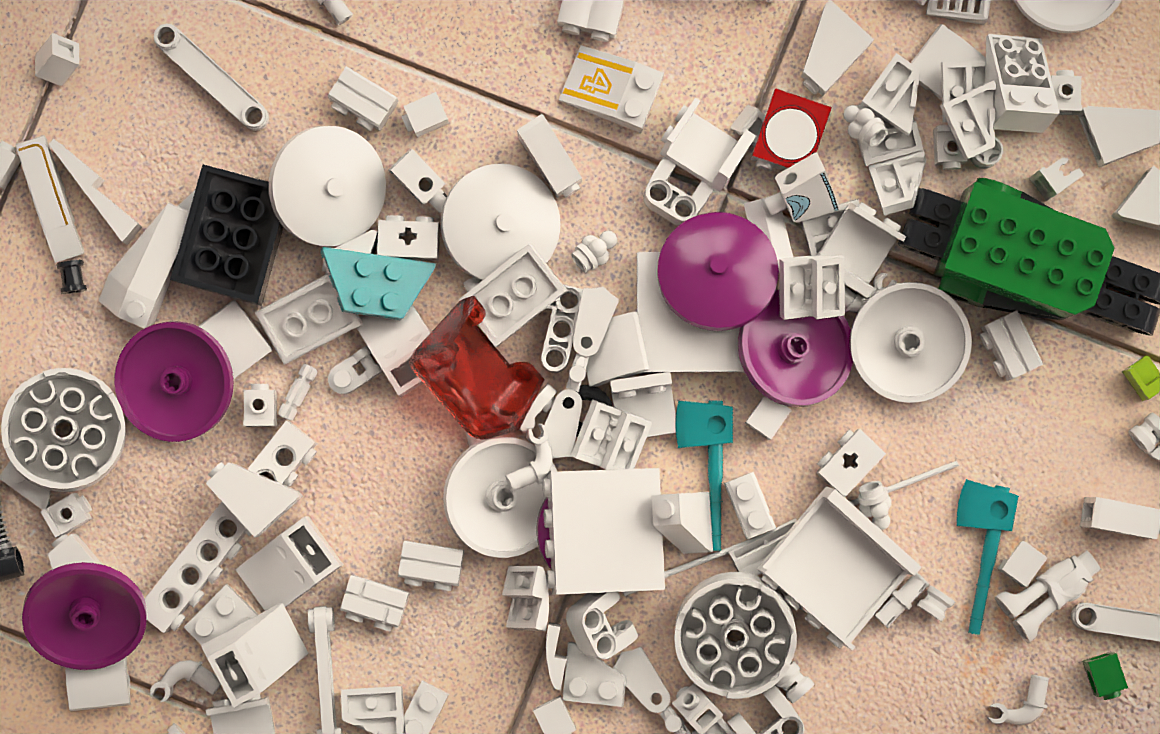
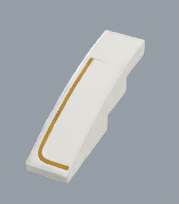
M45 135L16 144L24 175L55 263L84 254V248L74 225L75 219L65 195L66 190Z

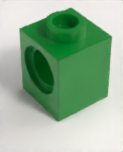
M1110 651L1082 661L1093 695L1097 697L1103 696L1104 700H1109L1121 696V690L1128 688L1117 653Z

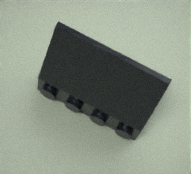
M202 164L170 280L262 306L284 228L276 217L270 202L269 182Z

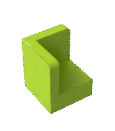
M1149 356L1142 357L1122 371L1142 401L1149 400L1160 392V372Z

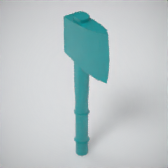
M678 400L675 423L678 448L708 445V480L713 551H721V536L723 535L721 534L723 444L733 443V406H725L723 401L711 400L708 403Z
M966 479L958 502L957 526L987 529L968 633L980 635L1002 530L1012 531L1019 496L1009 493L1010 488L995 485L994 488Z

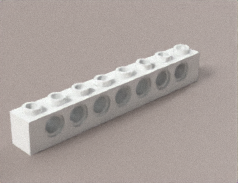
M286 420L247 470L261 476L269 472L273 475L275 482L290 487L298 477L295 471L302 463L307 465L316 455L317 451L314 448L318 443L290 421ZM284 449H289L293 453V461L288 466L281 465L278 460L279 453ZM223 502L219 504L145 598L147 620L163 633L169 632L170 629L176 631L186 618L183 615L189 605L194 608L205 594L201 591L208 581L213 584L223 572V569L220 567L227 558L232 560L242 548L239 542L246 534L248 536L252 535ZM229 519L234 521L237 526V531L232 537L226 536L222 531L224 522ZM209 543L214 544L218 549V555L212 561L204 556V548ZM189 567L197 569L199 573V579L195 584H190L185 579V572ZM170 591H175L180 596V603L176 608L170 607L166 602V596Z

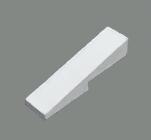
M53 139L49 146L119 239L128 245L142 226L97 190L105 181L102 177L62 144Z

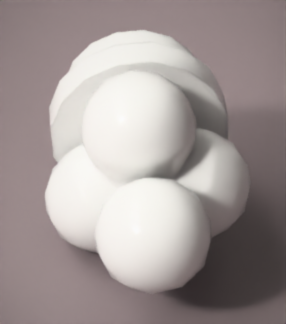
M850 105L844 110V119L850 123L848 126L850 137L859 139L864 145H870L871 147L879 145L887 135L885 123L880 118H874L872 110L868 108L860 109L855 105Z
M604 231L599 239L593 235L584 237L582 243H579L571 254L573 261L583 272H587L590 269L595 270L599 265L606 264L609 259L607 249H611L616 245L617 236L612 231Z
M880 481L865 483L859 488V511L866 517L873 516L872 523L880 530H884L890 525L888 512L892 505L887 488L883 487Z

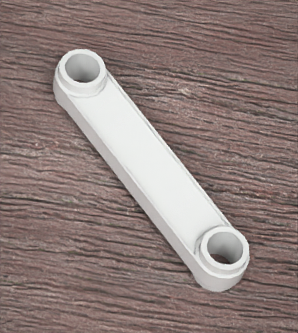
M166 23L157 27L154 32L156 45L244 126L252 131H259L267 126L269 114L264 106L172 24ZM165 32H174L175 37L170 44L161 43V37ZM254 110H260L262 112L261 121L256 124H250L248 122L249 114Z
M1079 603L1071 611V620L1077 628L1160 642V614L1092 603ZM1084 608H1088L1092 613V618L1087 624H1082L1079 620V613Z
M327 606L314 607L313 609H308V625L310 633H315L322 726V729L317 730V734H343L342 728H337L330 642V631L335 630L334 609Z

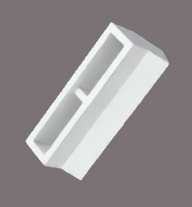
M765 198L744 203L747 219L764 232L774 247L779 268L780 258L793 257L782 211L771 215L764 200Z
M796 518L729 551L737 571L756 576L761 574L757 568L797 522Z

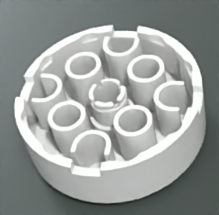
M56 368L43 371V373L30 378L14 391L3 412L1 436L4 449L10 461L25 479L46 490L72 492L96 484L114 468L124 448L126 426L123 411L117 398L103 381L81 370ZM67 422L72 425V432L69 436L59 437L56 435L55 429L59 423Z
M726 572L705 579L688 593L677 614L674 640L680 665L697 686L707 692L710 691L717 695L726 696V698L742 699L767 691L783 678L794 657L797 633L791 607L784 600L783 594L778 589L773 590L761 580V577L753 574ZM731 630H738L744 634V638L740 641H731L727 638V635Z

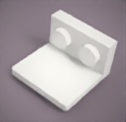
M670 372L610 381L615 408L652 422L647 437L676 433V414Z

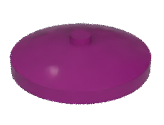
M723 212L697 215L675 228L662 246L657 269L659 288L669 308L688 324L710 331L733 330L756 319L772 300L779 273L777 255L764 232L743 217Z
M777 289L767 308L756 319L740 327L738 335L740 362L752 385L768 399L790 407L814 405L835 394L843 386L850 374L853 364L850 351L851 329L844 316L822 319L808 316L784 320L780 317L779 289Z
M169 321L151 325L139 331L128 341L120 353L116 364L114 385L117 400L123 413L137 429L161 441L180 442L201 436L220 422L232 399L234 378L231 363L225 350L211 334L190 323Z
M87 562L66 564L52 569L41 576L29 589L22 611L23 630L31 646L50 662L78 670L104 668L126 658L142 640L147 620L145 599L138 586L129 577L109 566Z

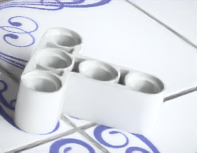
M563 285L567 290L565 294L572 293L578 299V303L574 308H564L560 303L561 296L544 309L551 311L552 314L541 361L543 367L551 373L562 372L568 364L583 289ZM559 322H565L571 328L570 334L565 338H559L553 332L554 326ZM552 351H558L564 357L563 363L558 367H551L546 362L547 355Z

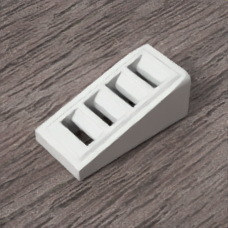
M928 0L926 15L985 25L988 20L991 0H977L980 1L979 13H973L975 0H968L966 12H961L963 0H956L954 11L949 10L950 0L943 1L942 9H937L938 0Z

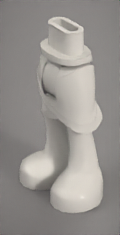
M1086 550L1078 557L1073 555L1071 558L1058 562L1045 573L1036 577L1037 581L1017 594L1005 591L998 594L995 600L1001 610L1009 618L1014 619L1046 592L1048 593L1049 598L1012 622L1019 635L1026 642L1030 643L1037 636L1039 625L1056 609L1059 610L1067 602L1078 599L1085 592L1087 585L1093 581L1092 576L1099 572L1101 568L1090 552Z

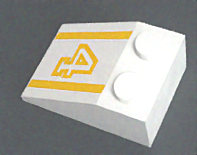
M581 45L559 101L642 133L662 83L664 72L636 61Z

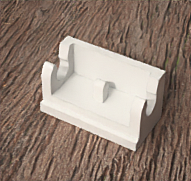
M1061 158L1048 168L1043 167L1029 177L1046 202L1084 176L1080 168L1071 171L1067 176L1063 175V171H1059L1060 166L1068 162V158Z

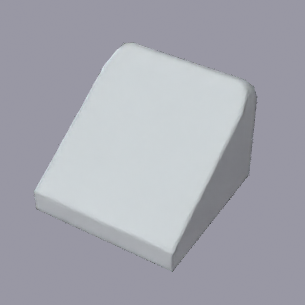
M747 105L733 122L731 129L740 136L743 135L745 130L754 134L756 137L751 145L755 147L765 115L758 108Z

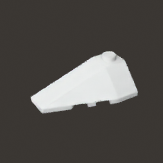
M168 203L108 274L98 301L114 315L144 329L155 323L171 282V275L189 211Z

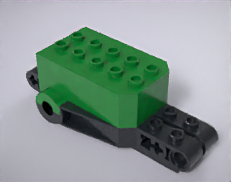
M977 178L976 182L963 191L960 201L928 189H918L914 207L910 209L909 215L937 227L917 220L907 219L902 232L906 238L904 242L899 240L898 245L909 251L937 260L938 263L933 275L942 278L938 289L948 294L952 299L981 308L1011 313L1018 311L1019 314L1059 321L1081 313L1131 332L1153 336L1160 316V308L1145 303V301L1160 305V273L1112 256L1115 247L1106 228L1058 212L1025 192L987 178ZM1109 288H1110V289H1113V290H1116V291H1119V292H1122V293H1124V295H1123V294H1120V293H1117V292H1115V291L1109 290Z

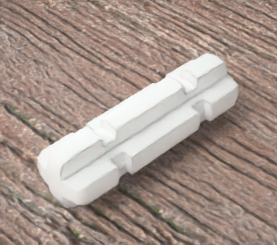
M308 364L302 365L298 373L300 375L299 378H295L285 398L287 400L286 403H282L278 414L287 420L292 421L297 413V406L300 407L311 386L309 385L310 381H313L317 375V370Z

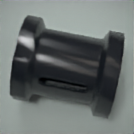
M83 260L64 261L56 264L57 269H60L63 286L61 294L87 291V286L83 283L81 269L84 265Z

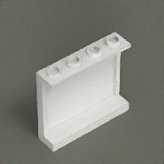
M637 252V315L649 370L639 374L664 372L745 373L738 352L740 327L727 331H710L692 326L679 318L669 308L659 288L657 269L660 252Z
M659 468L548 473L547 479H543L542 489L543 496L548 497L549 509L544 510V526L549 528L550 540L545 541L546 558H551V570H547L546 579L548 589H552V595L665 590L663 535L653 526L651 495H661Z
M826 486L757 570L764 575L761 578L763 582L773 590L779 588L785 594L784 600L797 611L800 607L807 613L805 619L818 630L822 626L829 632L826 638L839 649L845 646L853 650L855 648L851 643L903 579L908 574L915 576L922 566L836 489Z

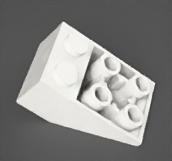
M988 34L986 36L985 84L993 80L996 83V90L993 96V108H995L993 129L1043 133L1060 113L1041 38Z
M413 304L401 320L368 315L360 317L363 323L356 328L400 397H403L451 366V363Z
M305 516L235 570L266 611L281 602L284 607H287L342 567L343 563L310 517Z
M282 602L201 645L233 708L263 692L308 654Z

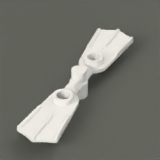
M604 287L584 288L582 290L573 338V347L578 354H576L573 366L569 370L567 389L561 391L556 396L544 425L549 431L547 441L550 445L553 459L572 457L571 453L575 445L582 408V399L577 392H579L582 380L586 376L585 369L589 359L586 356H591L598 351L619 301L617 297ZM583 337H590L592 339L591 347H582L581 339ZM566 397L574 400L572 408H565L562 402Z
M639 647L634 650L621 652L613 668L626 676V687L649 711L660 713L668 731L674 734H691L684 725L683 719L669 706L670 694L644 650ZM656 693L662 696V702L659 705H655L652 702V697Z

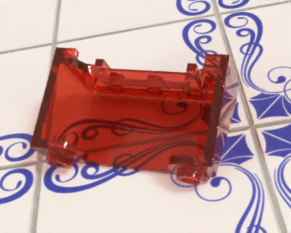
M471 296L459 301L418 345L409 359V366L470 436L485 440L520 430L545 379L528 362L509 364L477 326L483 322L486 310L475 296Z

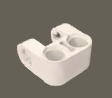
M663 157L647 184L643 199L649 209L674 225L679 226L686 220L698 215L713 193L714 188L701 181L692 196L686 194L667 182L677 165ZM661 189L665 193V199L662 201L653 200L650 196V191ZM684 204L689 207L691 214L687 217H681L676 213L675 207Z
M618 592L587 593L568 609L566 613L567 625L579 650L583 654L600 659H609L637 639L638 633L632 621H621L610 627L604 614L607 609L619 601L620 595Z
M776 685L763 692L762 694L780 716L758 734H783V723L791 719L795 720L798 725L795 734H804L805 730L802 720ZM739 712L727 721L736 734H756Z

